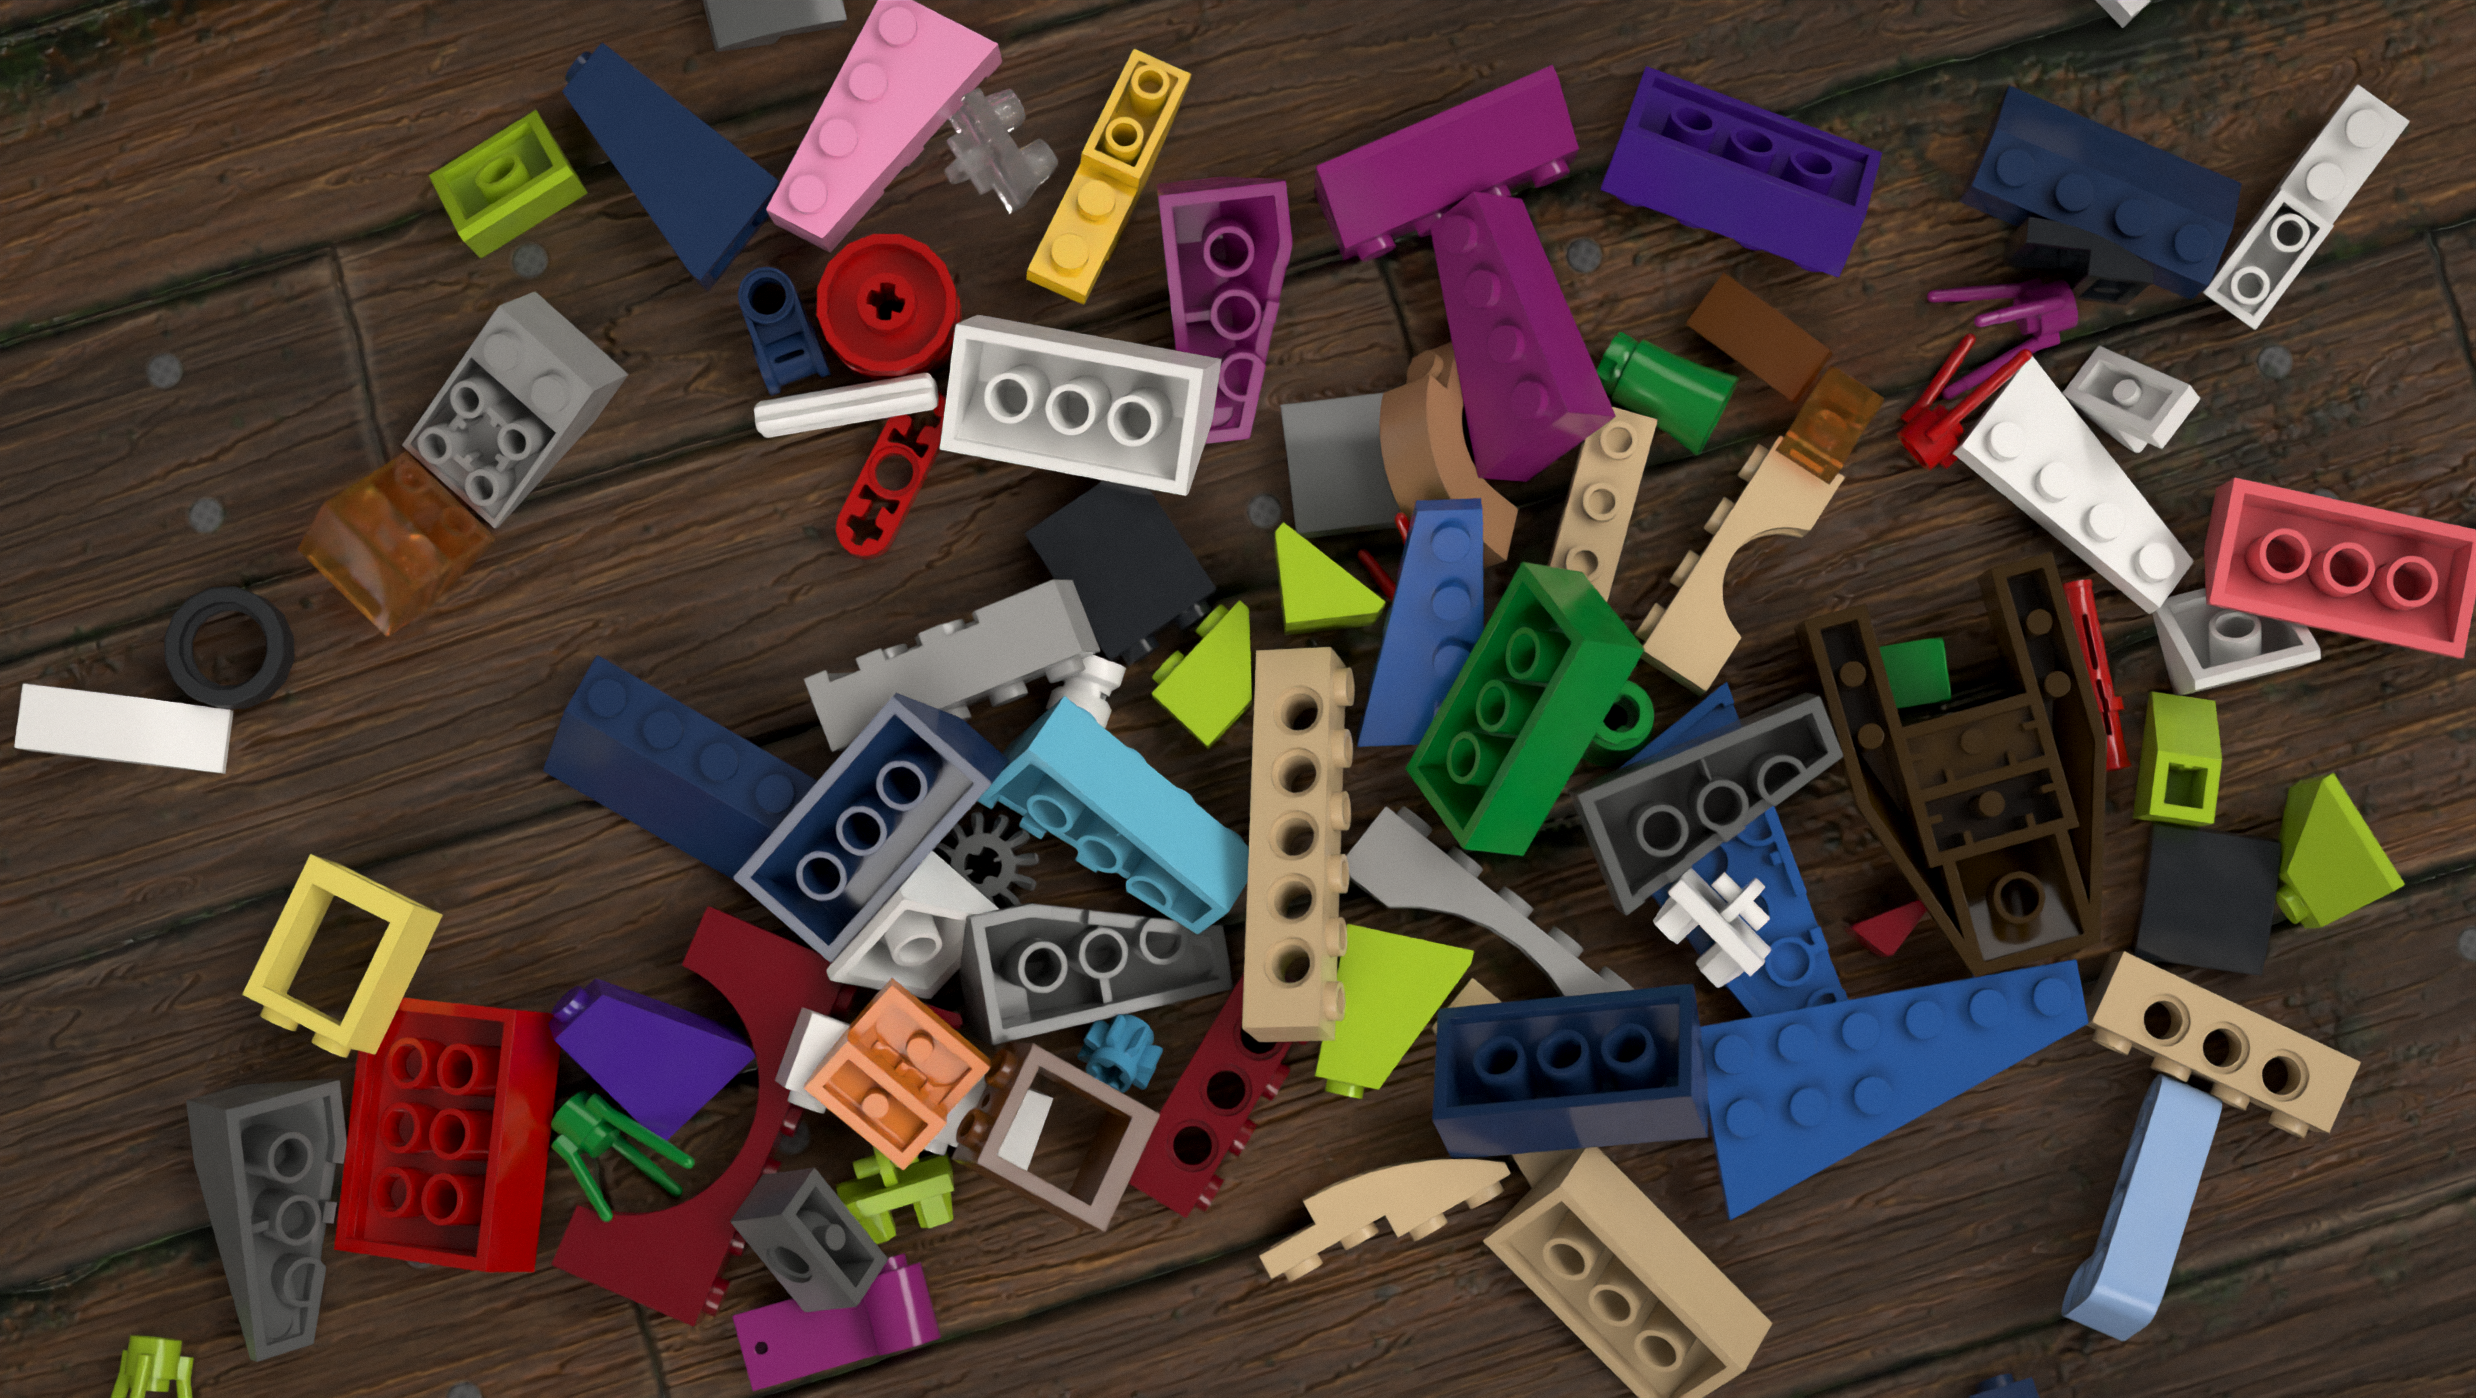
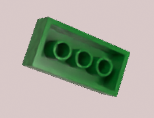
M1527 562L1521 563L1405 768L1463 849L1524 856L1645 650L1583 572Z

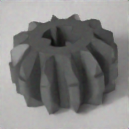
M976 812L971 815L974 835L968 837L964 829L956 823L949 831L959 842L955 850L944 843H938L933 852L941 857L951 859L950 867L996 907V898L999 897L1003 898L1008 907L1021 905L1019 898L1010 889L1014 884H1017L1025 890H1035L1037 882L1030 877L1019 875L1018 870L1019 867L1038 865L1039 856L1036 853L1016 856L1014 851L1025 845L1030 839V835L1026 830L1022 829L1005 842L1003 838L1009 827V818L999 815L994 822L991 834H987L984 816L982 813ZM987 849L996 851L999 856L994 858L993 861L998 865L1002 864L1001 873L998 878L987 876L982 885L973 882L971 878L976 875V872L968 869L971 857L983 858Z

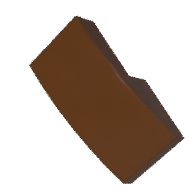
M1724 272L1685 323L1698 335L1741 364L1748 372L1794 404L1798 402L1834 354L1806 331Z

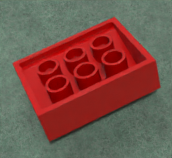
M403 997L376 1055L358 1051L334 1250L481 1272H535L561 1046L554 1040L548 1024L555 1017L552 1013Z

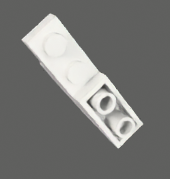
M2358 84L2354 85L2317 136L2310 140L2227 255L2211 279L2209 286L2203 291V294L2256 330L2334 227V221L2410 121Z

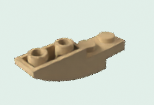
M1451 1157L1399 1162L1368 1170L1335 1182L1302 1198L1314 1222L1259 1252V1257L1271 1279L1284 1272L1289 1282L1294 1281L1323 1264L1318 1255L1322 1250L1338 1241H1341L1344 1249L1348 1250L1378 1233L1379 1230L1374 1221L1384 1215L1398 1238L1410 1232L1413 1240L1417 1241L1447 1224L1448 1221L1443 1212L1466 1200L1469 1208L1474 1209L1502 1193L1504 1189L1499 1180L1511 1173L1505 1162L1501 1160L1483 1158L1451 1159Z

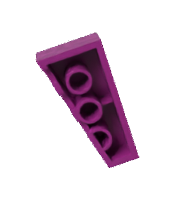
M1473 191L1431 224L1430 230L1478 478L1527 482L1614 419L1616 415L1522 199Z

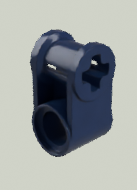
M771 267L756 268L748 273L740 283L738 300L753 341L751 345L770 395L779 394L782 385L815 373L821 377L831 375L813 323L809 322L800 295L789 277L779 269ZM768 284L780 285L785 289L786 293L785 303L782 308L770 315L756 312L753 304L756 292Z

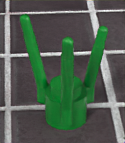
M586 1090L577 1093L560 1108L551 1123V1128L559 1135L551 1147L567 1162L588 1200L604 1222L611 1221L613 1213L579 1154L587 1153L591 1158H597L612 1146L674 1197L682 1195V1187L619 1134L620 1130L686 1169H691L695 1164L691 1156L614 1109L598 1093L592 1095Z

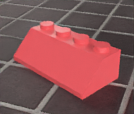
M2233 478L2216 488L2204 547L2207 605L2456 659L2464 658L2476 598L2475 529L2239 478Z

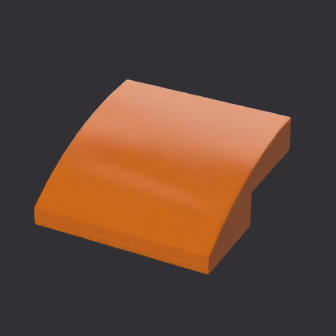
M891 978L826 1054L805 1082L804 1089L904 1171L947 1124V1114L991 1068V1060L894 978Z

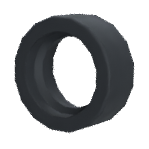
M236 586L211 587L189 597L173 614L164 636L165 662L174 682L191 698L221 709H248L270 699L286 682L294 662V635L285 615L268 599ZM222 611H239L250 615L261 626L266 637V657L262 667L251 679L238 685H220L209 681L199 671L193 658V641L198 628L209 617Z

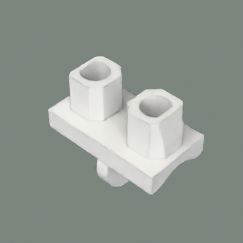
M1691 868L1677 878L1667 892L1670 896L1654 918V924L1676 944L1684 939L1698 924L1716 941L1696 961L1700 971L1716 987H1722L1744 971L1751 976L1765 963L1764 958L1772 949L1747 925L1739 914L1756 931L1770 919L1753 901L1763 891L1765 886L1755 877L1741 889L1724 872L1711 886L1728 902L1726 903Z

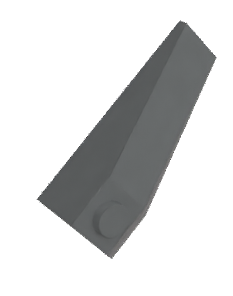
M1025 903L966 917L959 976L971 1037L992 1045L1118 1016V1014H1128L1234 989L1224 929L1220 925L1212 924L1200 934H1196L1170 919Z
M330 1078L241 1085L186 1100L194 1164L250 1360L258 1362L314 1344L326 1266L320 1261L326 1223L334 1224L337 1202L330 1201L336 1163H344L347 1145L340 1080Z

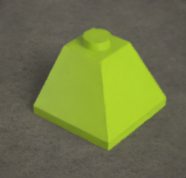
M2334 773L2301 780L2289 787L2278 838L2281 842V854L2277 884L2279 889L2276 891V901L2292 923L2297 924L2301 922L2305 929L2324 927L2405 885Z

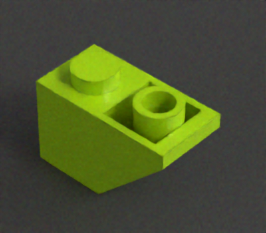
M1240 600L1230 611L1220 604L1197 628L1196 633L1203 638L1186 657L1178 650L1174 652L1152 676V679L1159 684L1152 692L1153 699L1207 750L1252 705L1249 608Z
M2149 692L2133 812L2134 819L2192 827L2214 824L2222 764L2215 701Z

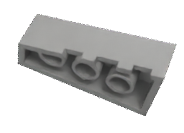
M1053 579L978 609L972 613L975 621L965 624L963 619H959L920 632L915 637L917 646L908 649L907 644H900L884 650L880 648L857 657L856 660L860 668L857 672L828 673L825 670L804 678L831 751L846 750L895 693L912 698L967 721L972 718L968 708L989 699L992 707H998L1027 695L1028 691L1025 683L1047 675L1049 683H1054L1084 671L1086 668L1082 659L1100 652V648L1073 580Z

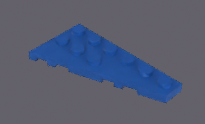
M1727 682L1620 768L1739 720ZM1772 806L1746 825V829L1728 842L1721 843L1692 865V869L1726 903L1728 902L1711 886L1724 872L1741 889L1755 877L1765 886L1763 891L1753 901L1770 919L1756 931L1740 914L1739 916L1772 950L1764 958L1765 963L1754 974L1749 976L1744 971L1724 985L1749 1017L1848 1000L1827 949L1829 948L1821 927L1818 926L1808 901L1805 885L1776 809ZM1676 880L1672 883L1668 882L1651 895L1660 908L1670 895L1667 892ZM1699 924L1685 937L1699 956L1716 942Z
M2066 960L1988 974L1977 978H1966L1700 1026L1708 1078V1118L1727 1219L1731 1221L2087 1025L2089 1021L2077 960Z

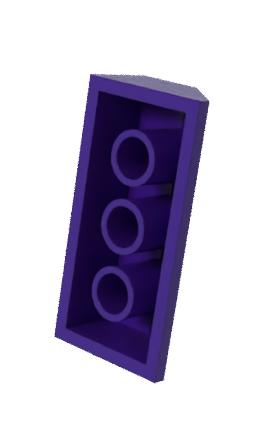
M1646 66L1600 190L1615 195L1619 200L1628 205L1645 206L1675 217L1676 220L1685 226L1705 228L1732 238L1745 248L1764 250L1789 259L1807 271L1824 272L1839 278L1865 219L1882 152Z

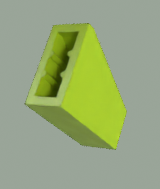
M1347 924V950L1344 957H1339L1337 965V981L1343 983L1345 991V1014L1342 1021H1335V1041H1321L1314 1076L1327 1079L1325 1091L1362 1099L1365 1087L1379 1090L1471 965L1473 950Z

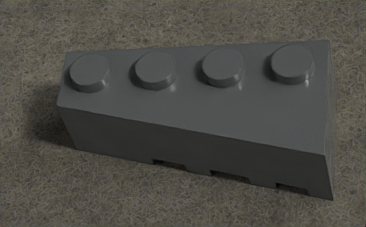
M1803 693L1571 788L1568 791L1614 906L1618 911L1627 916L1642 905L1646 898L1668 882L1672 883L1706 854L1721 843L1728 842L1746 829V825L1772 806H1777L1844 756L1820 696Z

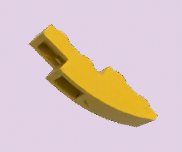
M1133 49L1082 151L1080 165L1027 269V280L1080 304H1085L1105 262L1110 260L1148 180L1190 82V73Z

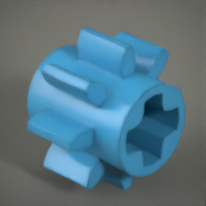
M1118 1014V1016L1111 1019L1109 1024L1103 1020L1093 1021L1084 1038L1085 1043L1077 1057L1078 1060L1088 1063L1086 1066L1087 1074L1123 1093L1130 1088L1132 1083L1142 1090L1147 1087L1163 1049L1157 1045H1152L1154 1034L1147 1023L1133 1015Z

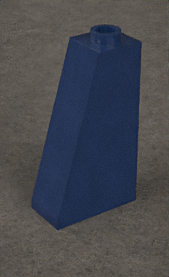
M601 42L593 53L586 51L574 61L565 76V81L568 84L562 92L697 283L709 292L769 218L770 215L766 208L776 192L780 181Z

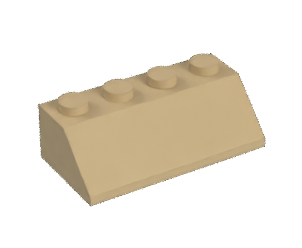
M1598 1147L1580 1148L1554 1166L1483 1239V1242L1639 1398H1703L1746 1370L1773 1324Z

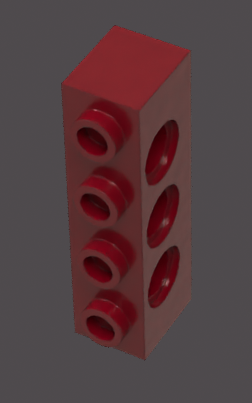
M1244 973L1159 1112L1160 1116L1128 1182L1186 1219L1193 1207L1198 1208L1204 1213L1206 1212L1225 1180L1214 1172L1227 1151L1239 1157L1258 1125L1247 1117L1260 1096L1272 1102L1291 1070L1281 1061L1293 1041L1277 1042L1270 1051L1260 1054L1249 1051L1241 1041ZM1285 974L1286 983L1297 982L1296 980ZM1296 1041V1042H1298L1299 1044H1301V1045H1303V1046L1305 1047L1308 1041ZM1232 1071L1238 1074L1244 1081L1245 1095L1237 1106L1220 1108L1210 1100L1207 1086L1210 1078L1217 1072ZM1185 1127H1200L1210 1136L1212 1150L1204 1161L1194 1164L1187 1163L1176 1154L1174 1140L1177 1133Z

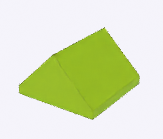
M537 110L429 175L458 234L481 259L588 193Z
M1283 522L1275 531L1274 549L1285 636L1374 625L1381 617L1386 602Z

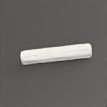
M925 372L764 400L755 405V424L758 432L762 433L764 437L771 438L933 410L939 403L938 387L935 378H932L929 373Z

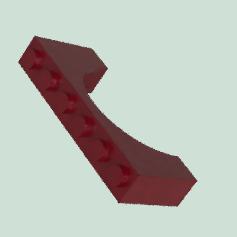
M707 906L682 966L696 972L724 994L738 1012L751 1037L758 1065L759 1093L756 1113L749 1135L733 1163L719 1179L697 1196L675 1207L653 1212H623L610 1209L613 1213V1218L609 1222H604L591 1203L586 1202L577 1205L551 1265L693 1327L702 1323L706 1314L715 1318L725 1301L731 1285L730 1281L722 1278L730 1257L733 1254L741 1258L749 1245L731 1224L730 1220L762 1175L780 1172L783 1162L774 1159L783 1135L794 1138L807 1108L787 1101L791 1090L775 1081L801 1008L803 1007L831 1018L837 1016L845 1019L855 1000L859 986L830 981L826 970L832 962L830 963L816 950L723 910Z

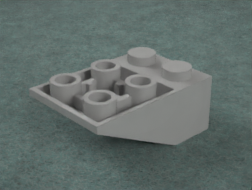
M534 291L498 306L402 446L489 524L497 528L596 421L629 374Z

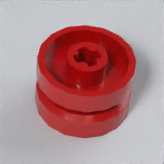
M872 234L847 244L827 264L817 287V317L825 338L835 355L855 375L871 382L925 372L932 375L951 357L955 325L962 322V304L946 264L926 244L903 234ZM896 303L903 308L901 313L892 311L890 320H882L880 316L881 310L887 304Z

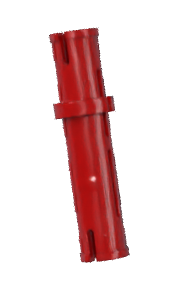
M2086 579L2064 583L2062 586L2107 734L2106 773L2132 767L2131 761L2128 759L2119 717V711L2124 710L2122 697H2115L2105 643L2101 633L2092 590V580Z

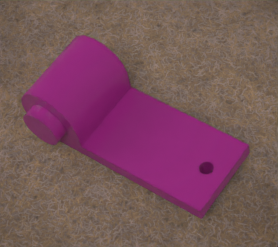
M905 1253L887 1257L888 1261L857 1307L804 1312L796 1301L791 1298L732 1315L752 1391L871 1356L901 1351L941 1338L921 1262L908 1265Z

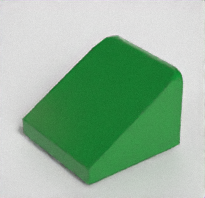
M1942 637L1879 647L1897 709L1944 704L1951 700Z

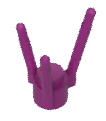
M2035 278L2014 284L1957 287L1929 291L1927 299L1933 303L2015 298L2013 306L1977 315L1974 319L1975 325L1977 327H1985L2016 320L2017 326L2023 335L2033 333L2031 339L1944 388L1941 392L1943 399H1952L1982 383L2023 349H2029L2033 354L2040 349L2060 344L2059 332L2075 328L2078 322L2076 301L2069 284L2064 279L2043 284L2040 278Z

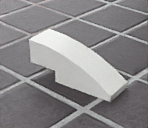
M23 684L14 748L106 761L225 774L233 711L131 696Z

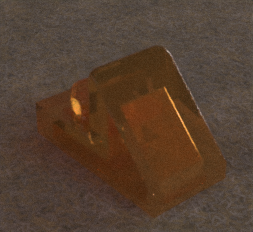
M1830 365L1816 382L1776 448V451L1830 485L1841 470L1862 432L1880 409L1885 399L1838 368Z

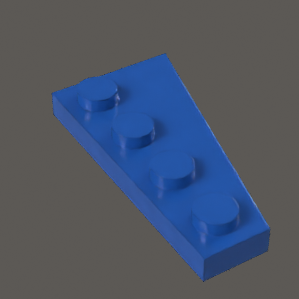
M1481 498L1419 500L1415 502L1397 572V584L1391 608H1388L1377 663L1373 667L1364 714L1360 718L1356 734L1357 747L1419 745L1484 630L1483 507Z

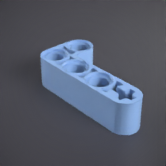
M2158 1074L2153 1080L2140 1108L2094 1253L2074 1273L2063 1300L2062 1316L2120 1341H2126L2151 1322L2164 1295L2222 1110V1100L2164 1074Z

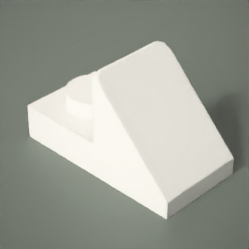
M2101 346L2096 348L2062 393L2071 406L2129 450L2136 453L2141 452L2147 443L2163 449L2200 400V397L2189 384Z

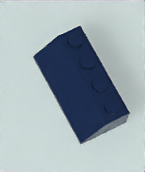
M2009 85L2005 90L1958 202L2017 227H2020L2028 217L2064 223L2097 234L2120 245L2154 269L2152 284L2192 300L2209 286L2233 229L2242 183Z
M599 655L594 659L563 713L543 769L544 772L731 879L817 783V780Z
M895 693L737 872L733 879L831 963L991 786L1010 760L962 718Z
M1693 984L1438 1009L1432 1120L1451 1159L1708 1137V1078Z

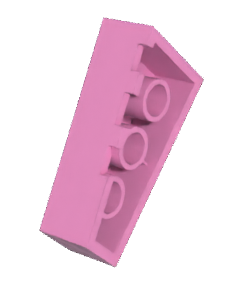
M878 0L766 208L774 224L831 253L885 193L884 189L905 166L908 167L924 150L923 146L947 119H952L967 102L966 98L985 77L988 79L1003 62L998 44L913 0Z

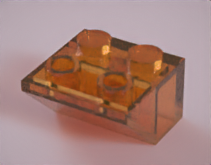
M406 451L323 503L297 550L377 628L389 637L429 610L492 546L496 537Z

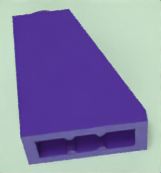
M597 978L584 989L581 986H575L564 994L552 1009L551 1013L555 1017L548 1022L554 1040L642 1126L666 1141L756 1057L749 1039L739 1029Z

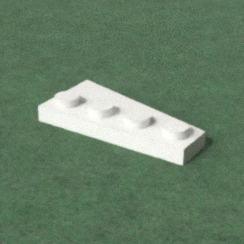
M2033 356L2008 380L1953 452L1961 461L2148 614L2153 613L2162 606L2194 562Z

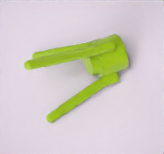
M130 1335L128 1350L122 1351L120 1371L110 1398H126L129 1388H131L129 1398H145L146 1390L168 1392L170 1380H176L178 1398H193L191 1374L194 1358L180 1356L182 1340Z

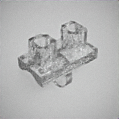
M977 88L963 95L961 99L962 107L949 120L957 134L950 137L946 143L957 159L946 168L945 174L951 184H958L970 178L980 195L994 189L1011 214L1027 204L1036 188L1053 174L1058 166V160L1048 144L1040 138L1021 149H1018L1008 132L1020 127L1026 116L1024 107L1012 89L985 97L980 88Z

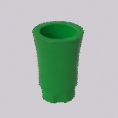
M1619 332L1617 336L1615 335L1596 370L1606 394L1612 396L1611 402L1633 413L1658 419L1657 428L1670 435L1696 456H1699L1712 435L1739 379L1737 376L1704 367L1672 354L1644 339L1639 343L1622 332Z
M1628 680L1611 706L1619 708L1624 713L1625 724L1616 731H1613L1602 721L1582 755V758L1590 763L1604 767L1624 765L1644 749L1651 739L1654 725L1652 702L1640 686Z

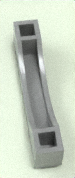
M1402 806L1397 814L1388 807H1385L1346 856L1349 865V880L1386 909H1422L1454 915L1490 930L1518 948L1544 973L1560 997L1634 990L1632 986L1606 966L1596 974L1581 962L1578 957L1584 949L1559 928L1553 926L1548 934H1546L1527 919L1534 909L1510 889L1503 886L1496 894L1479 881L1477 877L1483 869L1461 850L1453 846L1445 854L1430 842L1427 837L1433 829L1405 806Z

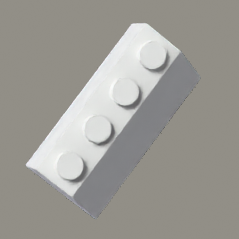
M976 315L955 325L940 450L1186 496L1189 494L1213 421L1221 359Z

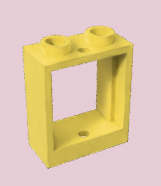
M310 854L242 995L264 1005L260 1016L280 1027L296 1031L298 1025L301 1024L315 1031L316 1033L311 1042L326 1051L344 1058L348 1057L351 1049L376 1055L443 915L339 863ZM334 895L390 922L342 1022L287 995Z

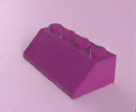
M1548 66L1317 165L1315 169L1314 194L1343 260L1359 255L1361 262L1378 258L1396 247L1393 239L1417 230L1419 237L1431 235L1430 225L1473 191L1512 197L1510 189L1532 180L1534 186L1538 188L1566 176L1570 172L1567 165L1574 162L1579 147L1554 66Z

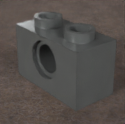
M815 1167L762 1175L730 1220L731 1224L804 1312L857 1307L888 1261L885 1254Z

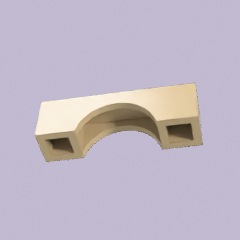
M1782 436L1775 440L1769 450L1760 444L1755 447L1738 474L1740 478L1747 481L1735 502H1732L1723 497L1703 528L1713 535L1700 556L1691 550L1688 551L1669 580L1670 583L1679 588L1666 609L1655 603L1635 633L1637 637L1644 641L1642 646L1645 650L1640 658L1698 696H1701L1708 690L1741 639V636L1729 620L1723 601V579L1728 563L1734 553L1744 544L1764 536L1786 535L1803 538L1812 529L1845 478Z

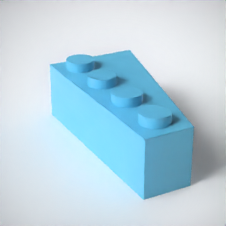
M1063 696L1006 747L1002 754L1010 761L991 786L977 800L991 810L996 802L999 801L1023 816L1019 827L1039 839H1042L1048 831L1075 847L1078 851L1075 861L1096 873L1098 870L1106 873L1116 872L1126 878V891L1196 934H1200L1227 914L1248 882L1249 846L1244 843L1243 839L1233 830L1220 824L1197 805L1190 794L1175 787L1147 764L1140 753L1125 746L1097 723L1090 712L1075 705L1066 696Z

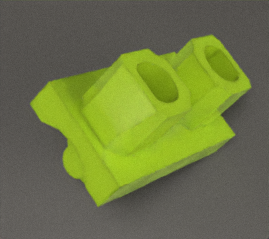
M873 1146L875 1155L853 1161L857 1178L836 1184L838 1197L876 1244L889 1241L896 1236V1226L890 1211L892 1209L913 1203L921 1228H932L953 1220L951 1191H954L953 1168L947 1150L944 1156L933 1154L919 1158L918 1154L903 1171Z

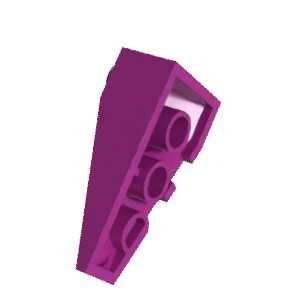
M1213 177L1157 184L1176 351L1221 359L1213 421L1205 444L1250 439L1266 367L1265 362L1280 304V294L1293 245L1286 180Z

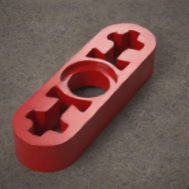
M939 391V403L933 409V412L940 420V423L936 428L926 425L916 440L919 447L928 448L924 457L920 458L910 447L904 444L891 442L896 433H900L904 439L908 440L914 428L912 418L908 414L889 417L836 521L838 540L845 550L854 557L874 559L882 556L890 549L941 451L940 443L946 398ZM890 456L904 457L913 467V476L910 483L901 490H887L877 480V469L880 463ZM870 488L883 501L899 505L894 514H890L882 506L875 521L876 526L882 531L881 537L878 541L867 538L863 545L860 546L854 543L857 534L849 526L854 518L864 521L873 508L874 503L871 500L862 499L865 491Z

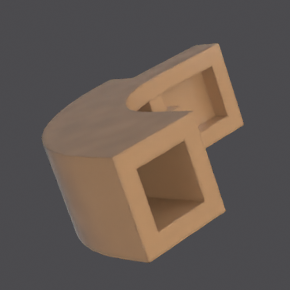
M1451 341L1412 357L1411 364L1407 370L1406 384L1383 393L1379 420L1381 451L1385 471L1395 500L1401 512L1407 516L1409 523L1416 501L1481 498L1483 507L1484 569L1507 561L1518 509L1494 490L1483 478H1478L1476 467L1469 455L1463 435L1462 408L1464 402Z

